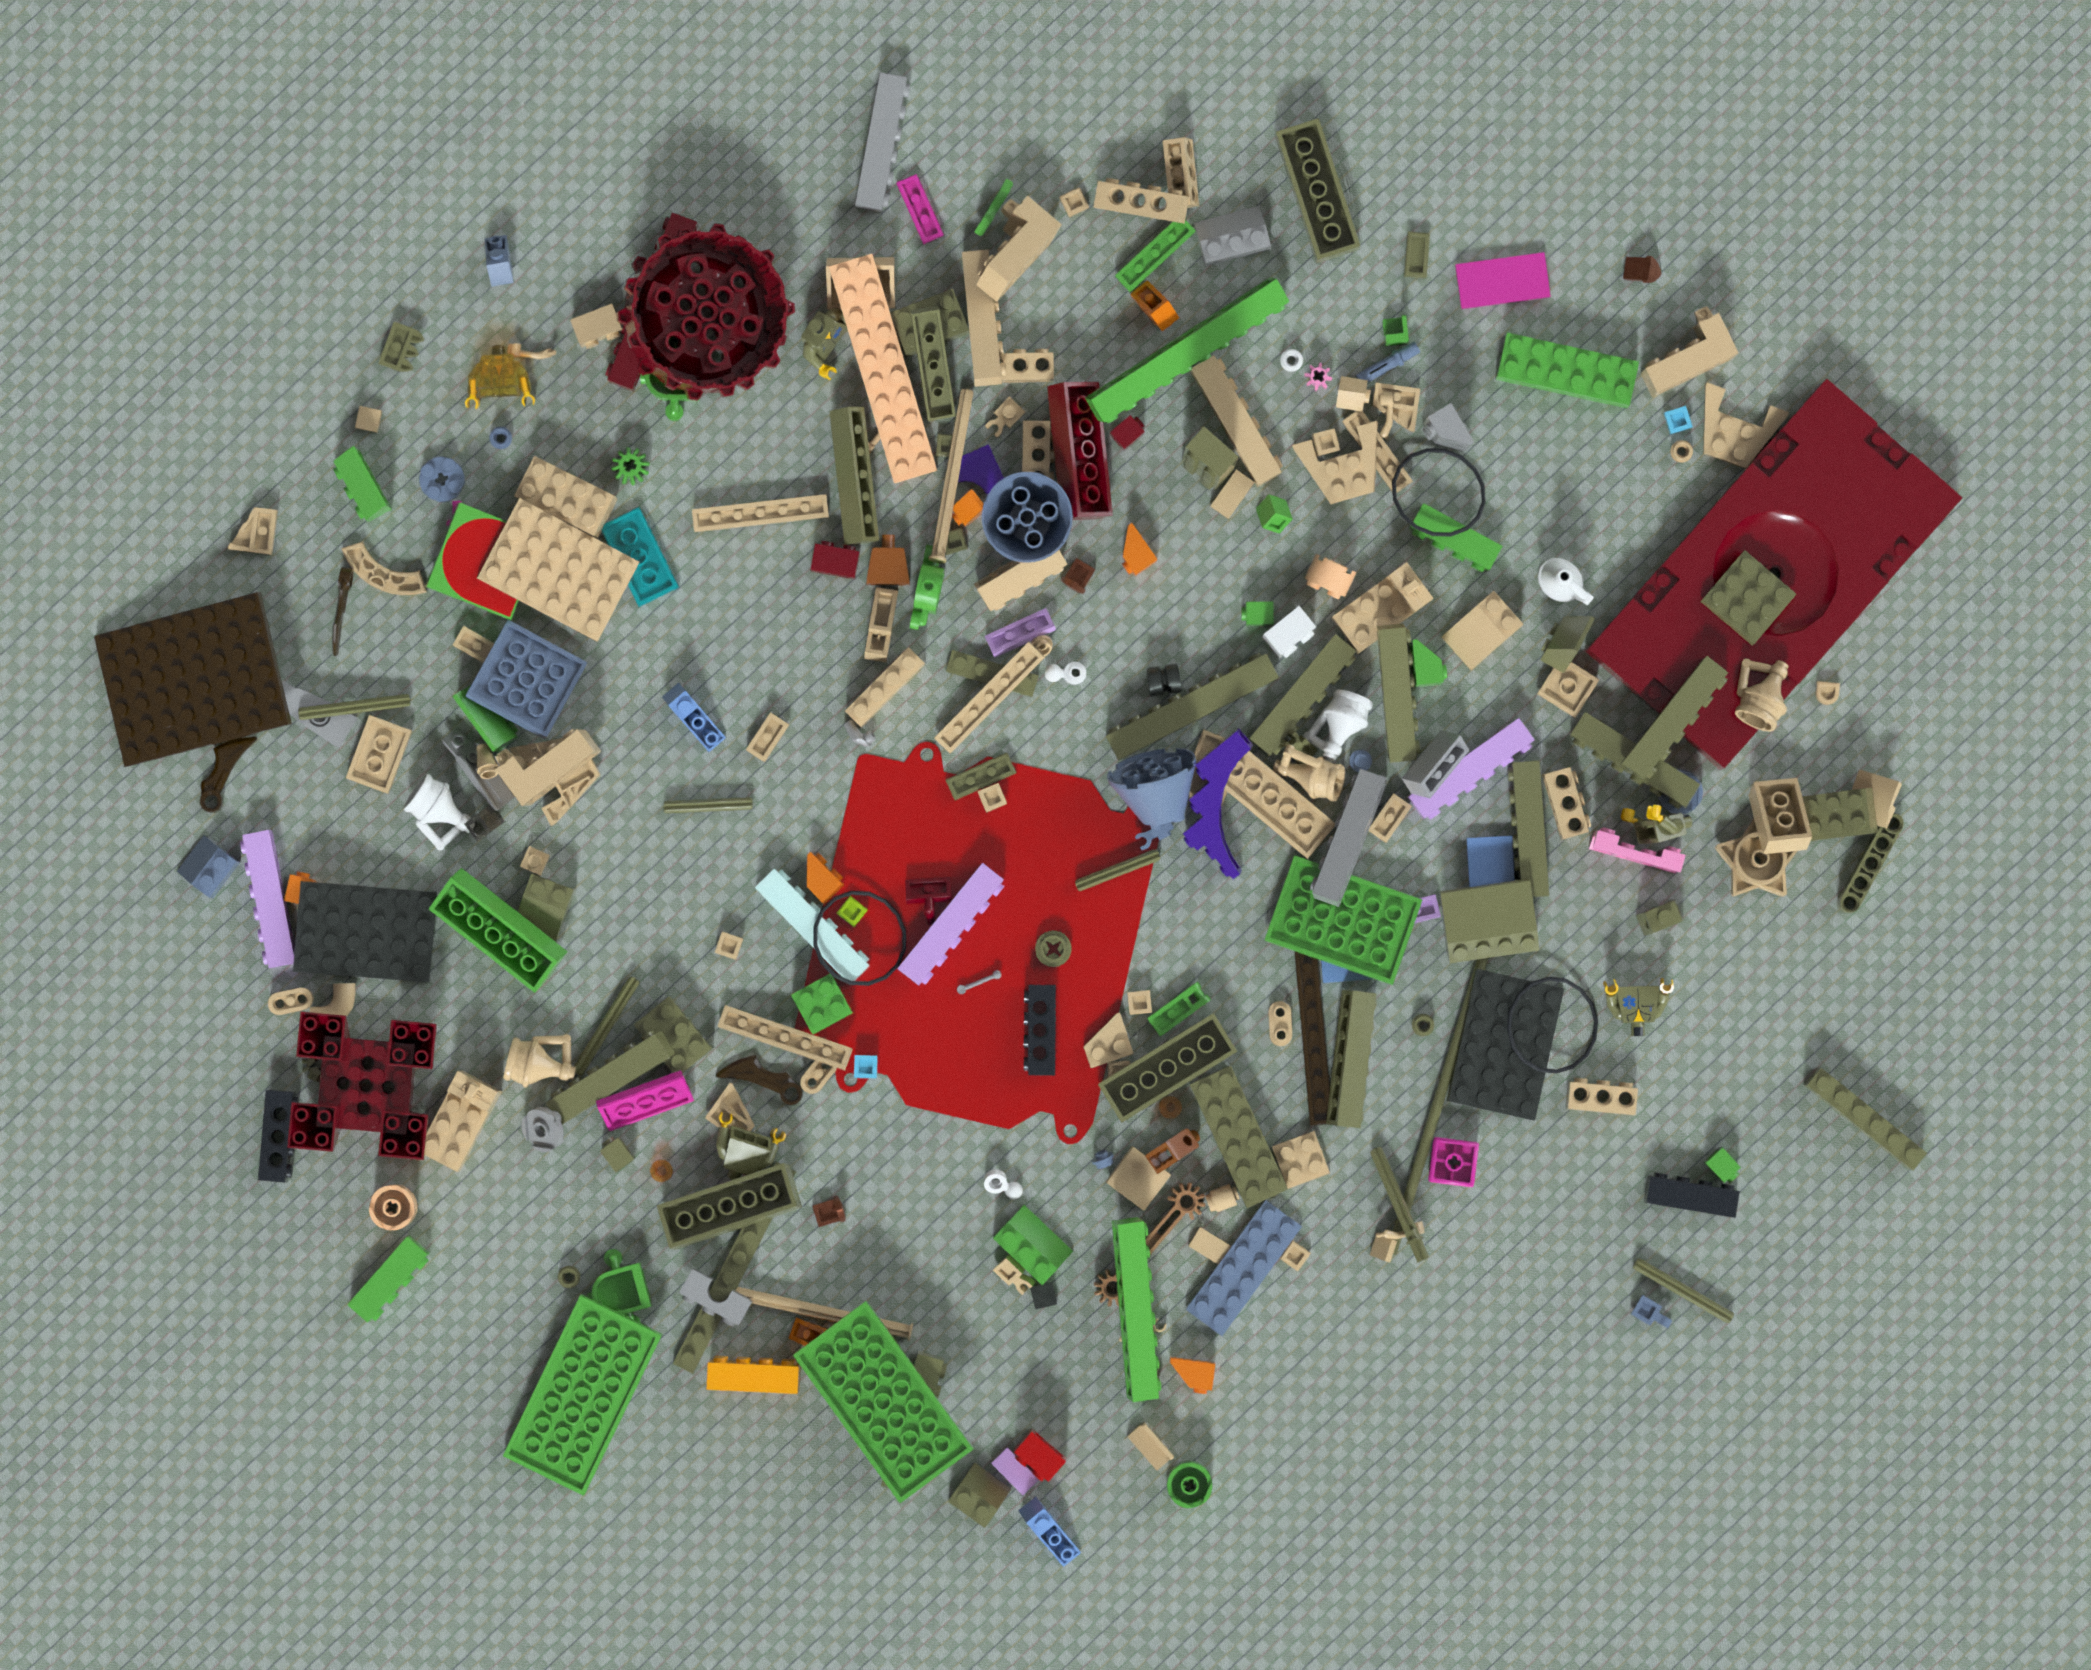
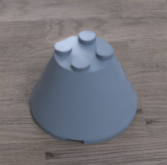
M1019 472L1003 478L991 489L982 509V525L988 541L997 552L1016 562H1038L1052 556L1064 545L1072 528V507L1067 494L1057 482L1040 473Z
M1165 748L1147 751L1119 762L1115 765V771L1108 772V783L1139 820L1145 825H1150L1151 829H1160L1166 823L1180 822L1185 819L1184 814L1196 766V757L1192 751L1182 748H1176V752H1165Z

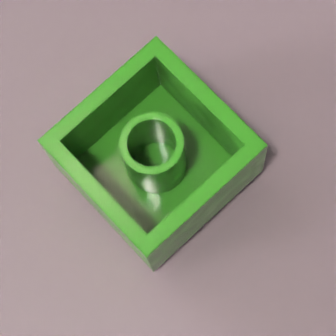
M831 974L791 995L813 1035L853 1013L835 978Z

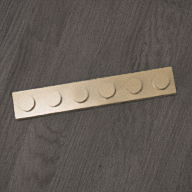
M826 494L692 509L694 532L829 517Z
M1028 641L934 739L951 754L1045 656Z
M726 1005L718 1023V1027L842 1070H846L853 1050L850 1047Z

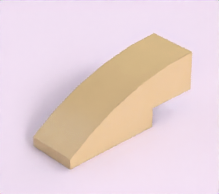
M876 587L864 659L887 663L898 597L897 590Z

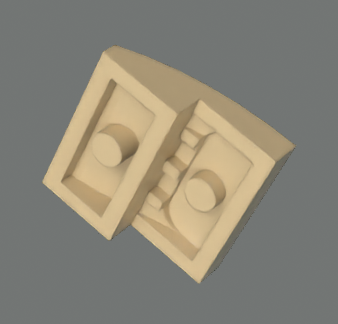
M1859 769L1852 790L1873 789L1877 825L1887 828L1896 809L1893 804L1902 784L1899 781Z
M1132 1146L1105 1182L1145 1211L1171 1174L1165 1170L1157 1174L1145 1155Z

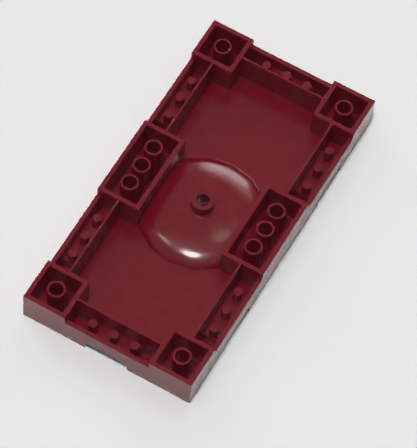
M1825 379L1744 472L1725 491L1669 557L1585 650L1589 656L1614 678L1621 681L1658 715L1705 656H1708L1728 672L1725 676L1728 679L1720 690L1716 688L1711 696L1714 698L1706 708L1702 706L1697 712L1700 715L1692 726L1687 724L1683 730L1686 733L1683 736L1686 741L1719 770L1725 769L1759 730L1747 725L1735 714L1736 707L1741 702V697L1737 695L1742 661L1749 659L1750 661L1765 663L1771 666L1777 660L1785 662L1788 665V673L1781 683V695L1783 700H1785L1963 498L1913 453L1910 454L1877 425L1878 423L1828 379ZM1744 550L1768 570H1776L1778 572V579L1796 593L1795 597L1753 646L1701 603V600ZM1750 670L1747 687L1761 683L1767 678L1769 673Z

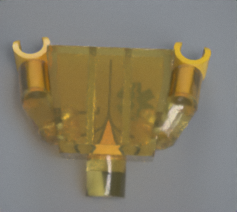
M503 345L492 346V355L481 356L480 363H477L469 373L467 388L469 398L465 400L467 408L470 407L469 402L471 399L475 400V409H478L480 406L478 398L521 396V392L524 394L522 404L525 406V397H531L534 405L535 398L530 394L532 388L528 372L519 361H514L512 354H505V347Z

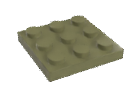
M1744 550L1701 600V603L1753 646L1795 597L1796 593Z

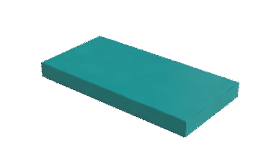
M640 507L605 523L601 532L607 544L639 561L628 583V587L638 607L679 588Z

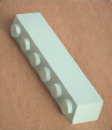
M773 869L755 888L814 948L813 926L821 909L814 902L809 904L804 899L806 893L798 885L794 888L788 882L791 878L782 869L779 872ZM822 917L818 925L817 941L822 957L842 977L855 981L870 967L867 963L869 958L861 950L856 952L851 947L854 943L846 934L841 936L836 931L838 926L830 918L825 920Z

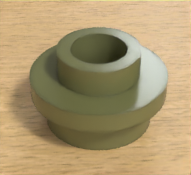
M1419 1014L1412 1021V1029L1418 1036H1428L1434 1030V1021L1427 1014ZM1421 1021L1427 1023V1027L1424 1030L1419 1028Z
M565 1266L558 1273V1281L565 1288H573L580 1282V1272L574 1266ZM566 1273L573 1274L572 1281L566 1280Z

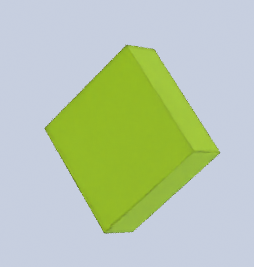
M849 896L836 914L855 927L868 909Z

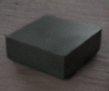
M1052 1282L1030 1288L1035 1310L1057 1304Z

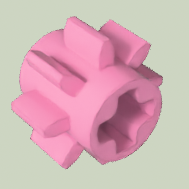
M1319 363L1317 368L1310 365L1311 374H1304V377L1309 378L1306 386L1312 384L1315 386V391L1320 386L1327 389L1325 381H1332V377L1327 376L1330 368L1324 370L1322 363ZM1315 372L1323 374L1322 382L1313 380Z

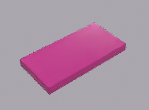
M1545 252L1455 264L1461 310L1551 297Z
M680 1070L597 1100L596 1104L608 1130L613 1131L693 1102L694 1098Z

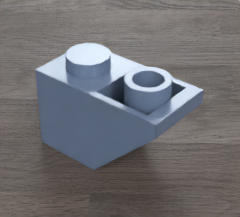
M507 235L484 238L486 266L491 287L514 283Z

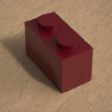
M821 541L820 544L815 543L810 570L815 573L856 580L860 551H856V547L850 545H843V548L834 547V543L828 541Z

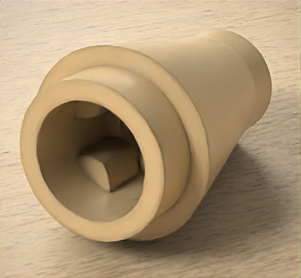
M487 744L478 745L476 747L477 773L483 779L497 776L498 773L495 769L499 766L490 747Z

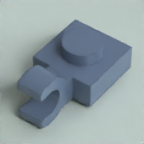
M1169 822L1160 829H1151L1147 832L1139 833L1135 838L1144 837L1147 843L1140 847L1141 850H1145L1150 846L1152 839L1158 837L1160 841L1170 836V831L1174 827Z
M1644 1295L1640 1297L1631 1312V1315L1650 1326L1653 1321H1656L1668 1328L1672 1322L1671 1319L1659 1313L1662 1306Z

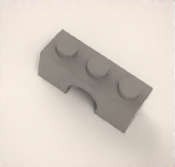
M693 1268L679 1292L683 1295L682 1299L692 1305L697 1302L703 1306L701 1310L712 1316L717 1313L723 1317L721 1321L732 1327L734 1324L739 1326L753 1300L732 1290L725 1301H715L709 1294V1286L713 1278Z

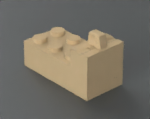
M1029 196L1020 205L1010 199L1001 209V212L1008 219L1003 231L1011 238L1008 241L1005 240L1000 245L995 256L991 255L978 273L980 279L976 285L996 302L1046 250L1062 226L1060 222Z
M1707 306L1697 310L1694 313L1697 325L1693 329L1698 339L1689 342L1682 351L1677 348L1667 353L1662 361L1656 358L1646 363L1647 365L1644 366L1645 369L1642 371L1641 376L1652 398L1732 360L1739 354L1719 313L1713 315Z
M1406 562L1384 580L1335 614L1331 619L1358 655L1378 640L1377 626L1401 624L1434 598Z
M571 729L563 735L564 740L561 743L556 744L555 742L545 749V755L536 756L528 763H526L522 756H514L508 749H504L495 756L499 767L495 770L522 806H530L602 752L586 730Z
M463 1070L456 1072L447 1090L448 1093L427 1131L425 1156L456 1172L461 1171L502 1093L501 1090Z

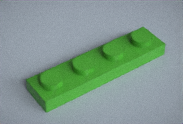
M1186 220L1185 223L1172 222L1115 275V278L1131 293L1184 244L1196 230Z

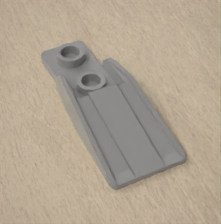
M282 681L289 714L334 746L340 747L356 722L357 717L352 714L300 720L298 715L299 708L332 703L298 687L294 688Z
M460 729L454 730L443 739L442 743L456 757L455 759L464 773L495 811H498L515 798L499 774L490 779H483L477 773L476 747L480 743L476 742L473 744Z

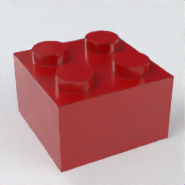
M1032 1428L1014 1448L1015 1459L1024 1467L1028 1464L1033 1468L1032 1474L1040 1481L1045 1479L1049 1482L1066 1462V1457Z

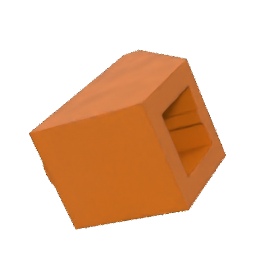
M809 852L807 854V888L825 904L844 886L841 882L843 877L834 868L831 871L825 865L827 860L819 852L816 855L813 852Z

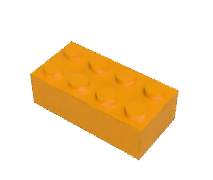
M714 1356L713 1359L708 1361L706 1390L798 1394L800 1390L801 1366L799 1363H796V1359H782L781 1363L773 1362V1358H760L756 1362L751 1361V1357H737L736 1361L728 1360V1356Z

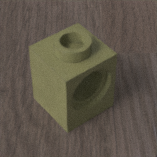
M612 1136L602 1143L604 1148L600 1152L615 1172L620 1171L636 1159L620 1137L614 1139Z

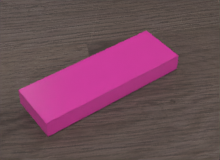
M917 174L896 182L923 245L943 237L942 229Z

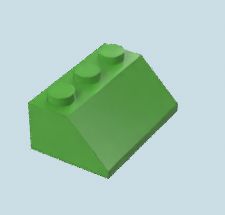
M353 446L333 461L336 465L333 470L339 480L343 479L347 485L344 488L350 500L354 498L358 505L355 507V510L360 519L365 518L367 522H370L392 510L359 449Z
M470 685L452 697L490 749L498 753L519 738L516 734L519 730L510 720L507 722L504 717L465 697L471 687Z
M1025 1205L993 1237L1041 1285L1050 1278L1073 1252Z

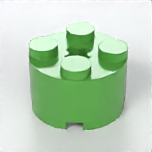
M1196 1461L1179 1462L1170 1470L1167 1476L1166 1484L1169 1496L1181 1507H1198L1205 1503L1212 1493L1213 1486L1210 1473L1202 1464ZM1193 1479L1195 1487H1190L1187 1490L1184 1481Z

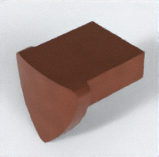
M1646 256V258L1626 257L1623 279L1652 283L1661 276L1659 264L1652 256Z
M1076 558L1066 576H1062L1060 581L1073 591L1084 594L1086 591L1084 588L1096 569Z
M838 1195L833 1196L832 1200L812 1206L818 1227L841 1221V1223L846 1221L845 1211Z

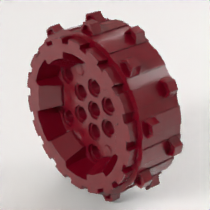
M713 224L708 232H692L689 227L679 229L676 239L667 234L662 235L656 239L657 249L652 252V255L648 258L637 256L631 263L635 275L633 278L626 279L624 289L626 290L625 308L616 312L617 322L626 326L628 345L640 360L637 370L642 376L652 373L659 378V381L665 383V387L671 390L676 388L684 390L687 399L692 401H698L703 393L719 392L723 398L734 395L735 386H739L745 391L755 385L754 376L760 373L761 369L764 367L774 369L781 361L777 354V349L779 346H784L787 339L785 335L787 316L795 313V303L786 299L782 279L772 266L775 255L769 249L757 250L752 246L753 244L746 241L740 235L736 237L726 233L723 224ZM695 262L700 266L699 274L691 270V263ZM734 277L742 279V288L734 285ZM697 285H702L705 288L706 293L704 296L696 292ZM660 292L667 295V304L659 301L658 294ZM718 292L725 293L727 296L726 303H721L718 300ZM681 300H686L689 303L688 311L680 308ZM702 307H707L710 310L711 315L709 318H705L701 314ZM723 314L730 315L732 318L731 325H726L723 322ZM745 321L752 323V332H747L744 329ZM686 322H691L694 325L693 333L686 331ZM707 329H712L715 332V340L707 338ZM670 337L677 339V348H672L669 345L668 340ZM713 351H717L720 354V362L712 360L711 354Z

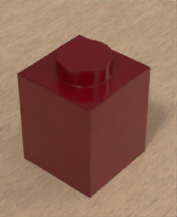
M1129 415L1109 435L1123 451H1126L1145 434L1143 430L1145 425L1137 416L1133 419Z

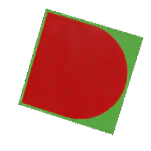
M457 503L446 531L444 543L435 559L425 587L511 620L519 600L477 579L507 521L463 503Z

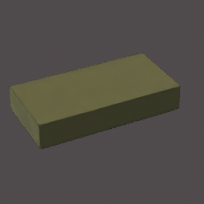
M1407 232L1404 277L1427 278L1430 233Z

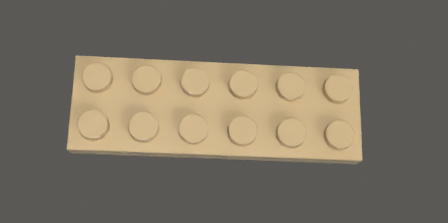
M1250 751L1238 761L1228 778L1225 790L1307 859L1335 826V823Z

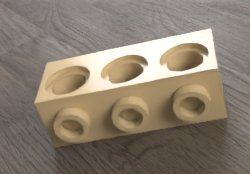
M1182 137L1163 140L1168 192L1169 189L1180 190L1183 196L1189 197L1187 208L1199 207L1193 139Z
M1014 349L1013 353H1004L1003 350V355H999L1000 361L1005 364L1006 376H1001L1002 383L1054 382L1053 352H1049V349H1035V353H1026V349ZM1017 360H1022L1026 363V368L1023 371L1014 369L1013 364ZM1039 360H1046L1049 367L1044 371H1040L1037 369L1036 363Z
M1023 421L1022 472H1039L1054 480V472H1049L1050 463H1054V449H1050V440H1053L1050 421ZM1035 428H1042L1045 431V436L1042 439L1033 437L1032 432ZM1036 450H1041L1044 452L1045 458L1037 462L1033 460L1032 453Z
M1568 767L1542 775L1560 839L1563 840L1588 833L1591 822L1588 814L1584 815L1582 809L1585 802L1582 793L1577 792L1575 784L1579 782L1576 772L1571 771V768ZM1558 775H1563L1567 779V785L1564 788L1556 784V777ZM1564 797L1572 798L1574 804L1571 809L1563 807L1562 800ZM1571 818L1577 819L1580 823L1577 831H1572L1568 826Z
M1574 1078V1082H1568L1566 1109L1636 1115L1638 1088H1632L1633 1083L1619 1082V1086H1610V1081L1597 1080L1596 1084H1589L1588 1079ZM1579 1087L1585 1090V1097L1580 1101L1574 1097V1091ZM1600 1090H1605L1608 1094L1607 1100L1603 1103H1600L1596 1098L1597 1092ZM1622 1092H1627L1630 1095V1102L1626 1105H1622L1619 1101V1096Z

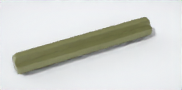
M751 797L665 801L663 808L664 813L751 810L753 808V800Z
M1154 849L1077 879L1075 884L1078 891H1082L1157 862L1161 857L1158 850Z

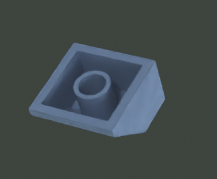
M204 835L177 872L207 897L214 898L240 864V861Z

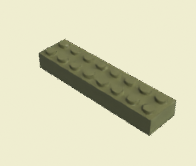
M938 306L910 310L927 420L933 421L955 417Z

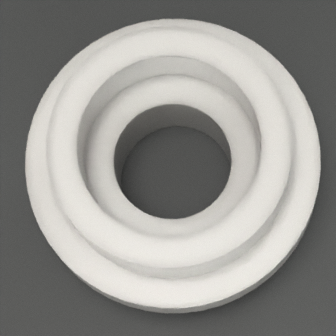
M1288 349L1281 355L1280 363L1286 371L1294 372L1301 367L1303 358L1299 351ZM1289 357H1294L1296 362L1295 364L1290 365L1287 362V359Z

